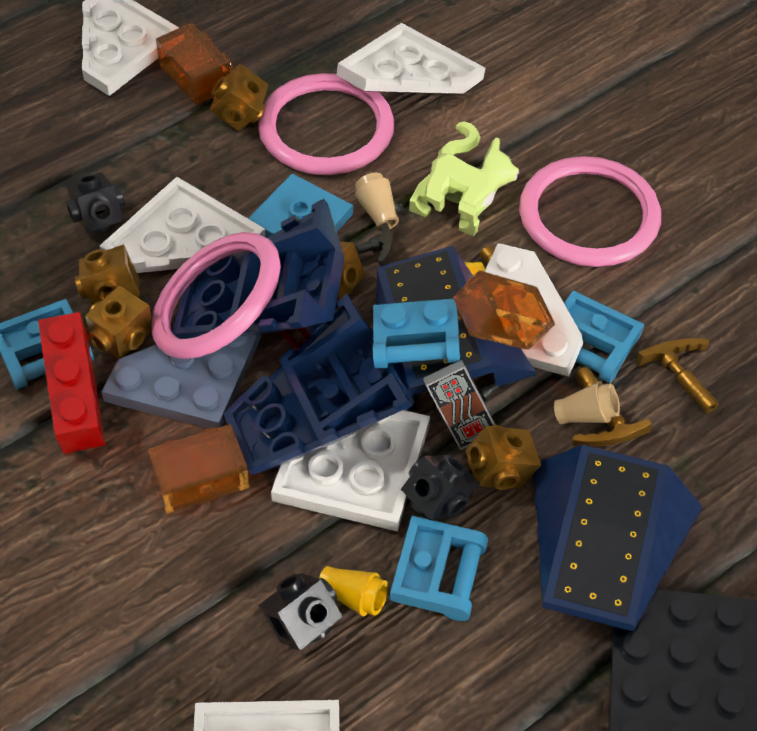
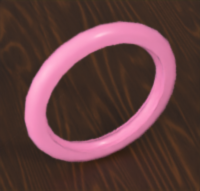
M331 73L305 75L280 86L267 98L264 104L265 110L258 120L261 141L269 153L280 163L296 171L311 175L327 176L349 173L361 169L376 160L389 145L394 133L395 121L391 107L379 91H364L336 74ZM322 90L339 91L351 94L363 100L371 107L377 121L376 131L370 142L355 152L331 158L313 157L301 154L282 142L276 129L277 115L287 102L297 96Z
M569 157L552 162L535 173L526 183L520 196V216L523 226L531 239L550 255L579 266L603 267L629 261L649 247L657 237L661 226V208L656 193L648 182L637 172L625 165L601 157ZM591 174L610 178L624 185L635 194L643 210V220L638 232L625 243L614 247L598 249L576 246L554 236L541 222L538 213V200L542 191L555 180L569 175Z
M241 232L230 234L208 244L184 262L165 285L154 306L151 331L158 349L166 355L175 358H199L216 352L246 331L269 303L279 281L281 265L278 250L273 242L257 233ZM248 251L258 256L261 266L256 284L246 301L230 318L210 332L195 338L179 339L173 335L171 331L173 311L186 288L200 273L218 260L234 253Z

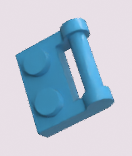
M573 290L564 304L581 332L582 340L610 354L605 359L581 347L575 362L589 367V369L600 374V379L612 383L621 365L642 335L645 324Z
M457 298L373 305V361L375 369L388 368V363L447 359V363L460 361Z
M66 299L0 323V355L16 390L28 386V381L46 375L44 358L21 366L19 361L42 353L38 320L73 313ZM90 348L91 358H92V361H93V360H94V357H93L92 350H91V348Z
M411 516L390 591V601L443 613L446 617L455 621H467L472 610V603L469 599L480 555L486 552L488 537L476 530ZM455 546L461 548L463 552L453 592L448 594L440 592L439 589L450 547Z

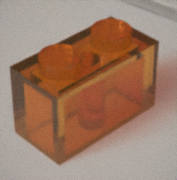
M191 22L156 38L159 65L191 101L198 105L215 97L212 95L215 84L220 78L226 77L233 70V65L228 55L224 52L221 53L213 45L209 35L202 33Z
M479 270L453 297L470 336L530 350L555 325L538 287Z
M231 424L219 428H207L199 434L180 440H168L148 449L152 473L166 514L249 488L247 464Z

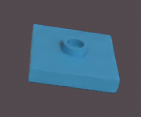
M291 174L248 219L265 229V237L267 238L282 230L281 222L289 217L296 215L300 220L312 213L311 205L324 198L328 203L337 232L353 215V205Z

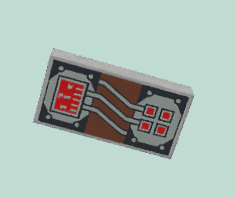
M462 360L423 378L429 393L460 450L467 448L486 426L495 425Z

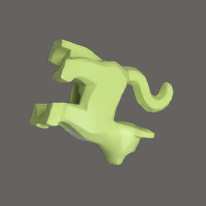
M464 121L456 125V130L466 136V138L450 141L439 151L438 157L432 162L430 174L418 184L412 195L409 211L426 218L431 212L429 202L433 204L435 210L441 212L445 206V199L459 204L458 213L461 214L459 231L475 236L480 221L478 216L492 203L498 188L517 180L519 169L512 164L508 155L499 150V138L493 140L485 155L481 169L455 157L454 155L468 153L478 146L481 138L477 128L471 123Z

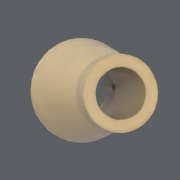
M376 172L361 177L355 184L356 199L376 223L378 230L382 231L381 225L385 223L388 224L389 229H392L398 224L399 219L395 211L390 181L384 178L381 173Z
M597 382L570 396L555 400L554 411L559 424L609 423L611 418L619 416L620 405L614 386L611 383L603 385L601 382Z

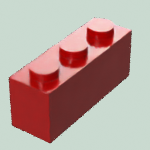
M80 312L38 320L54 433L63 454L106 446L88 333Z

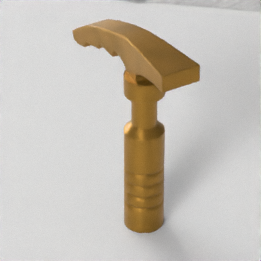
M687 338L672 340L638 352L635 362L639 367L652 361H661V364L666 369H671L677 376V382L706 414L711 413L718 407V401L690 370H685L678 363L679 358L674 354H679L685 350L688 352L706 350L710 343L708 339Z
M583 367L575 374L583 389L598 382L589 367ZM619 414V416L611 418L610 422L607 423L612 430L611 432L604 431L598 435L595 433L585 436L582 434L574 435L572 445L580 446L583 444L599 447L623 443L650 433L652 423L647 418L634 424H626L623 416Z

